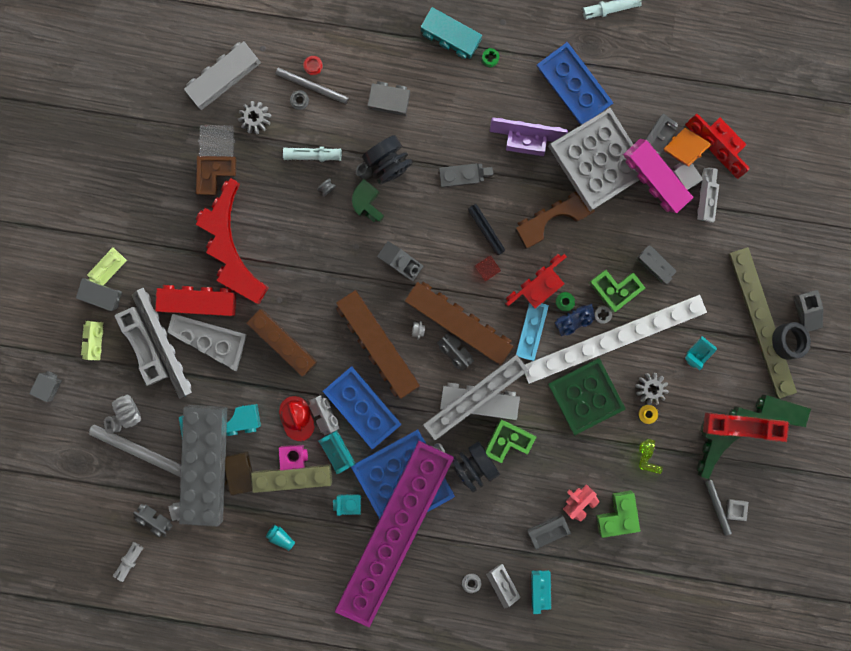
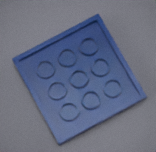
M418 429L355 463L351 467L379 519L418 440L426 444ZM445 477L427 512L455 497Z

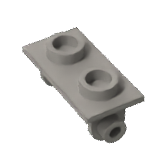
M324 394L309 400V407L313 416H321L316 422L324 436L340 429L338 420L330 408V402Z

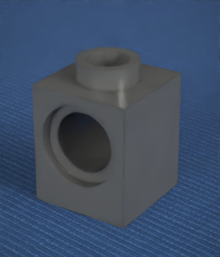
M50 371L39 373L29 394L45 402L53 401L62 380L58 379V375Z

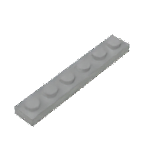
M144 288L139 289L132 294V297L180 399L192 393L190 390L191 384L184 377L183 367L175 357L174 347L169 344L166 338L167 332L165 328L160 325L159 315L151 305L150 295L145 292Z
M515 355L423 425L434 440L438 439L528 371L527 367L518 355Z

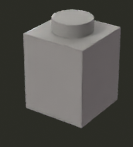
M680 162L674 166L675 171L673 173L687 190L703 180L693 164L688 167Z

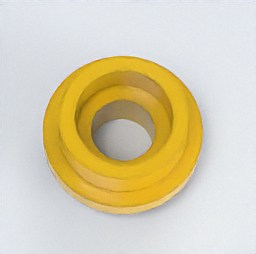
M644 405L639 410V418L643 423L652 424L658 418V411L652 405ZM647 411L652 412V416L650 418H647L645 416Z

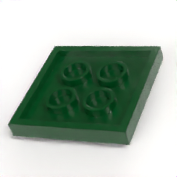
M600 358L548 383L574 435L626 410Z

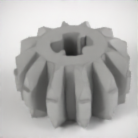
M254 101L250 102L251 107L244 104L243 106L246 111L240 110L239 113L243 117L238 118L239 122H244L241 127L243 129L248 127L247 132L250 134L253 129L256 134H259V128L266 131L263 125H270V121L266 119L271 117L270 113H266L268 111L267 106L262 108L261 102H258L255 106ZM253 114L259 117V119L256 118L257 121L255 122L251 119Z
M646 373V380L642 377L639 378L642 385H635V387L641 388L640 391L636 392V395H642L640 398L641 402L647 399V405H651L652 400L658 405V398L663 401L665 400L662 393L668 394L669 392L663 389V387L668 386V383H661L664 377L660 376L657 379V373H653L652 377H650L649 373ZM650 384L656 386V390H653L655 391L654 393L648 391Z
M128 394L112 402L115 415L124 428L132 427L141 421L138 408Z

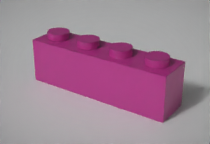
M639 139L623 154L627 159L625 161L631 169L637 171L639 180L650 187L649 192L655 198L658 197L662 202L660 205L665 211L677 213L693 198L647 140Z

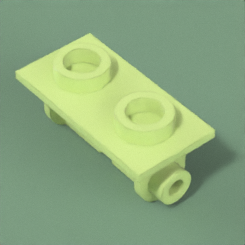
M112 247L87 276L90 281L104 286L127 260Z
M86 321L85 325H83V338H88V342H82V359L100 360L103 322Z

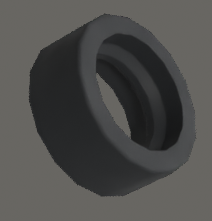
M800 323L782 324L775 329L772 336L773 348L782 359L802 358L810 349V335L807 329ZM788 330L794 333L797 340L795 352H792L786 345L785 338Z

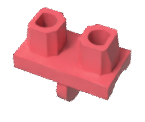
M586 484L582 489L578 488L574 493L570 489L567 491L570 497L565 501L567 505L563 510L572 519L575 518L581 522L587 515L583 509L587 505L595 508L600 501L596 497L597 494Z

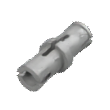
M133 542L127 554L121 558L122 562L115 574H113V577H118L117 580L124 582L130 569L136 565L135 561L144 548L142 546L139 547V544Z

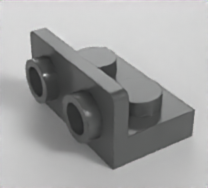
M650 245L636 258L662 285L668 284L672 280L671 277L676 273V270Z

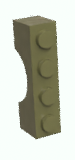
M331 464L297 469L261 470L251 473L253 493L332 485Z

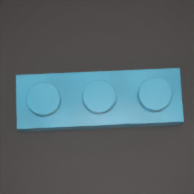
M529 303L516 351L518 357L532 361L535 360L549 305L541 303L534 309Z

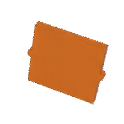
M684 128L676 137L672 138L673 140L664 148V151L689 167L698 157L702 156L701 154L710 146V143L689 129Z

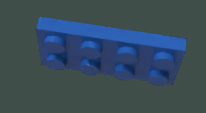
M568 42L536 65L580 125L596 117L613 104V101Z
M353 366L323 390L324 394L371 449H374L402 425Z

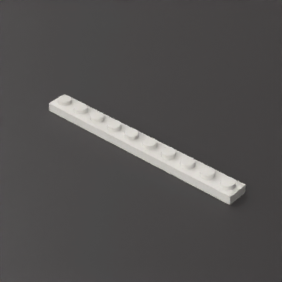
M694 296L524 364L528 369L524 374L528 383H532L705 314L707 311L701 296Z

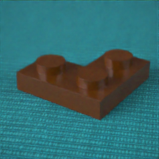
M197 156V195H217V176L236 177V157Z

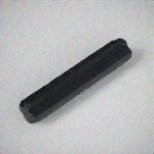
M474 204L469 207V213L495 254L498 256L504 253L505 248L478 205Z

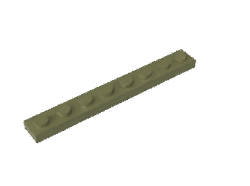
M749 247L729 253L776 397L780 399L795 394L797 391L787 361L778 356L773 348L772 336L776 328Z

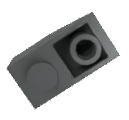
M387 241L377 256L411 281H414L423 268L421 263L389 241Z
M813 290L794 295L793 298L800 323L807 331L823 328V305L819 291Z

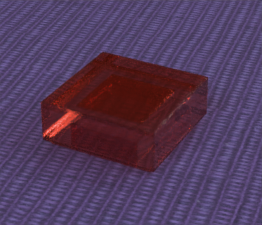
M491 255L475 265V268L485 282L501 271Z

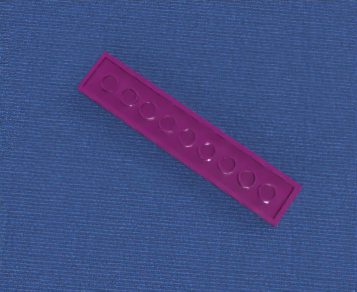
M418 440L335 608V613L370 627L454 459L453 456Z

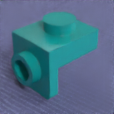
M701 336L687 351L685 359L691 367L701 370L703 364L716 352L717 348Z

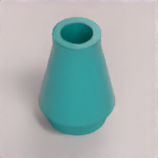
M273 525L266 535V538L269 539L268 542L288 551L295 544V541L280 526Z

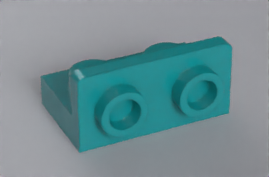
M549 570L531 571L533 614H541V610L551 609V573Z

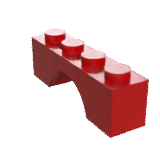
M705 412L703 432L787 442L789 422Z

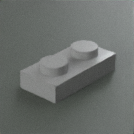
M503 564L496 566L486 574L504 608L510 607L521 598Z

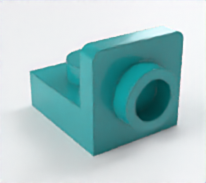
M338 494L337 499L333 500V511H337V516L361 514V494Z

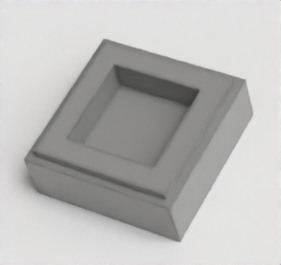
M728 499L726 518L746 521L749 502Z

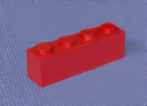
M163 285V289L157 288L155 311L235 316L237 293H231L232 289L220 288V292H212V288L201 287V291H196L191 286H182V290L174 289L173 285Z

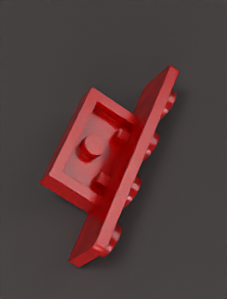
M695 114L685 124L690 131L710 143L708 149L737 179L748 172L750 168L737 155L747 144L721 117L709 126L698 114Z
M557 254L550 260L551 265L547 269L543 266L535 273L537 277L534 280L528 279L521 285L522 290L517 294L514 291L506 297L507 302L505 305L508 307L523 294L533 308L536 309L565 284L554 272L553 268L567 256L565 254L562 256Z

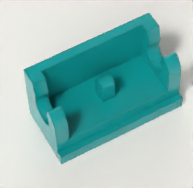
M337 430L318 440L337 474L355 465L354 459Z

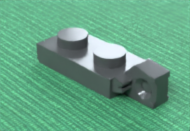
M477 163L439 168L441 187L477 184L483 182L484 177L493 176L492 167L482 168V164Z

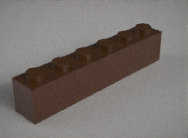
M424 281L421 284L419 282L416 283L405 302L499 365H502L514 347L510 344L512 340L504 335L499 337L495 334L496 330L488 324L484 327L478 323L480 319L470 313L468 316L463 313L464 308L457 303L453 305L448 303V297L438 292L436 295L430 291L432 287Z
M354 290L336 303L338 305L336 308L337 312L342 318L344 316L347 318L349 323L346 325L352 333H357L360 338L357 341L363 350L367 348L370 353L368 357L373 365L377 364L380 367L381 371H379V374L384 381L388 380L392 386L389 389L395 397L399 396L401 399L418 388L420 384L358 292Z

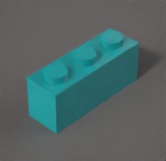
M433 7L421 25V32H423L422 35L425 38L439 41L440 46L448 50L449 48L455 50L456 54L463 59H466V57L471 59L482 40V34Z

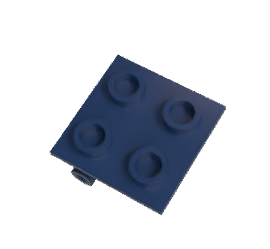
M592 304L583 305L575 309L576 312L573 310L572 314L567 313V316L563 315L557 318L554 324L559 329L561 337L571 335L579 327H586L595 320Z

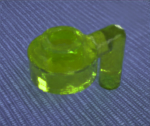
M646 438L645 441L641 442L639 452L642 453L639 467L643 470L661 474L662 466L648 463L654 451L655 440Z

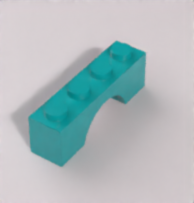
M258 404L236 407L233 417L227 422L226 436L237 435V431L245 430V433L255 432L256 428L261 426ZM180 416L179 422L181 435L183 436V416Z

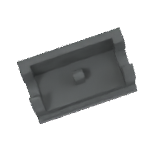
M663 113L647 135L645 140L650 143L659 156L677 130L678 123Z
M82 278L76 299L109 311H114L119 306L122 291L114 290L94 283L89 279Z
M562 514L527 529L536 549L571 534Z

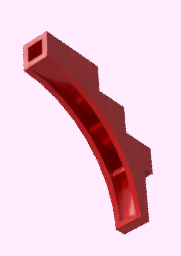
M230 178L229 181H225L221 188L223 192L220 198L217 197L212 204L213 210L210 211L206 208L203 211L201 210L196 217L197 223L195 225L215 235L214 239L211 238L206 246L208 249L206 253L226 264L225 267L222 266L219 269L217 281L251 301L260 304L269 287L256 279L245 267L235 248L231 232V210L240 183Z

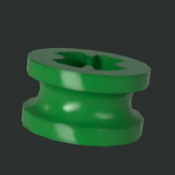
M493 48L486 49L482 55L483 64L489 68L496 66L499 61L498 51ZM489 53L496 57L492 62H488V59H485Z

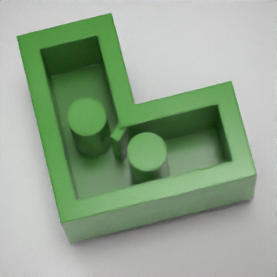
M604 270L588 282L611 312L619 310L645 289L634 273L629 274L617 284L608 271Z
M500 418L484 451L488 457L502 463L510 446L528 454L536 436Z
M632 491L612 493L615 512L596 515L599 535L603 538L640 532L635 494Z

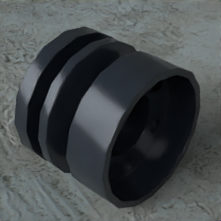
M396 135L384 139L362 155V159L368 168L378 166L373 173L374 177L383 174L377 179L379 185L398 178L413 164L411 159L402 162L408 156L407 152L399 155L396 153L402 147Z
M479 441L468 447L471 455L469 458L463 452H460L459 454L463 461L460 463L456 456H454L452 461L454 470L460 480L472 492L477 491L473 483L474 481H477L479 486L483 487L480 477L485 476L488 481H492L500 476L499 471Z

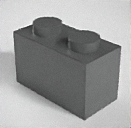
M378 81L377 84L372 83L368 108L406 116L410 90L401 85H396V88L390 87L385 82Z

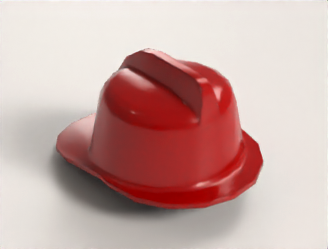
M291 396L286 398L281 403L279 409L284 430L292 440L304 441L314 431V420L309 406L301 397Z

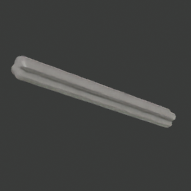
M92 425L89 434L181 477V464L114 433L109 434L105 429L97 425Z

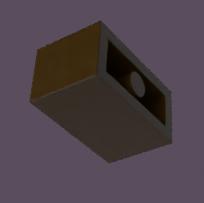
M248 451L225 456V472L227 476L225 486L227 492L230 491L232 496L253 491L252 467Z

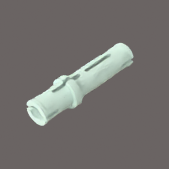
M613 0L605 3L601 1L597 5L583 7V16L585 20L597 16L605 17L609 13L640 7L642 3L639 2L641 0Z
M324 147L315 149L283 148L284 160H319L320 162H324V160L341 161L342 151L341 148L326 149Z

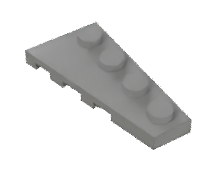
M172 314L167 331L169 334L237 371L247 334Z

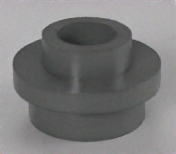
M298 90L292 93L290 103L293 108L302 110L308 106L309 97L304 91ZM299 97L303 98V102L301 104H298L296 102L297 98Z

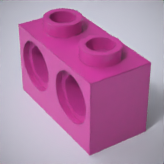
M304 445L279 447L280 470L305 467V461H308V451L304 449ZM290 451H296L298 453V460L294 461L290 459Z

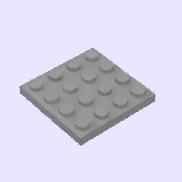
M611 108L548 145L589 211L639 181L637 171L631 169L625 161L627 159L623 156L634 144Z

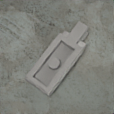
M703 169L697 220L715 222L719 184L716 183L718 169Z

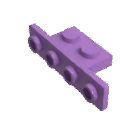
M492 118L490 132L508 135L507 151L544 156L546 141L554 142L568 133L567 129L560 127L543 126L541 124L524 123L503 118Z

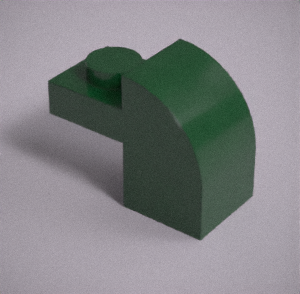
M364 179L353 193V207L360 217L366 211L367 214L365 216L371 221L375 222L377 220L381 222L385 216L371 205L378 196L379 191Z

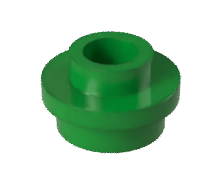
M568 292L560 293L556 298V306L561 311H569L575 305L574 296ZM564 298L569 300L568 305L562 304Z

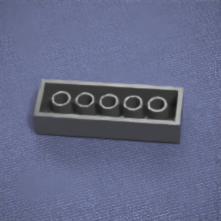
M188 405L183 409L179 524L219 526L223 522L227 407Z

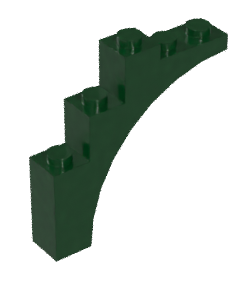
M762 395L756 402L757 412L734 406V409L730 410L729 415L789 422L791 425L806 427L811 409ZM703 421L700 432H702L703 437L709 439L703 445L702 452L704 455L703 459L698 462L697 471H699V476L709 479L716 462L723 452L742 436L703 432Z

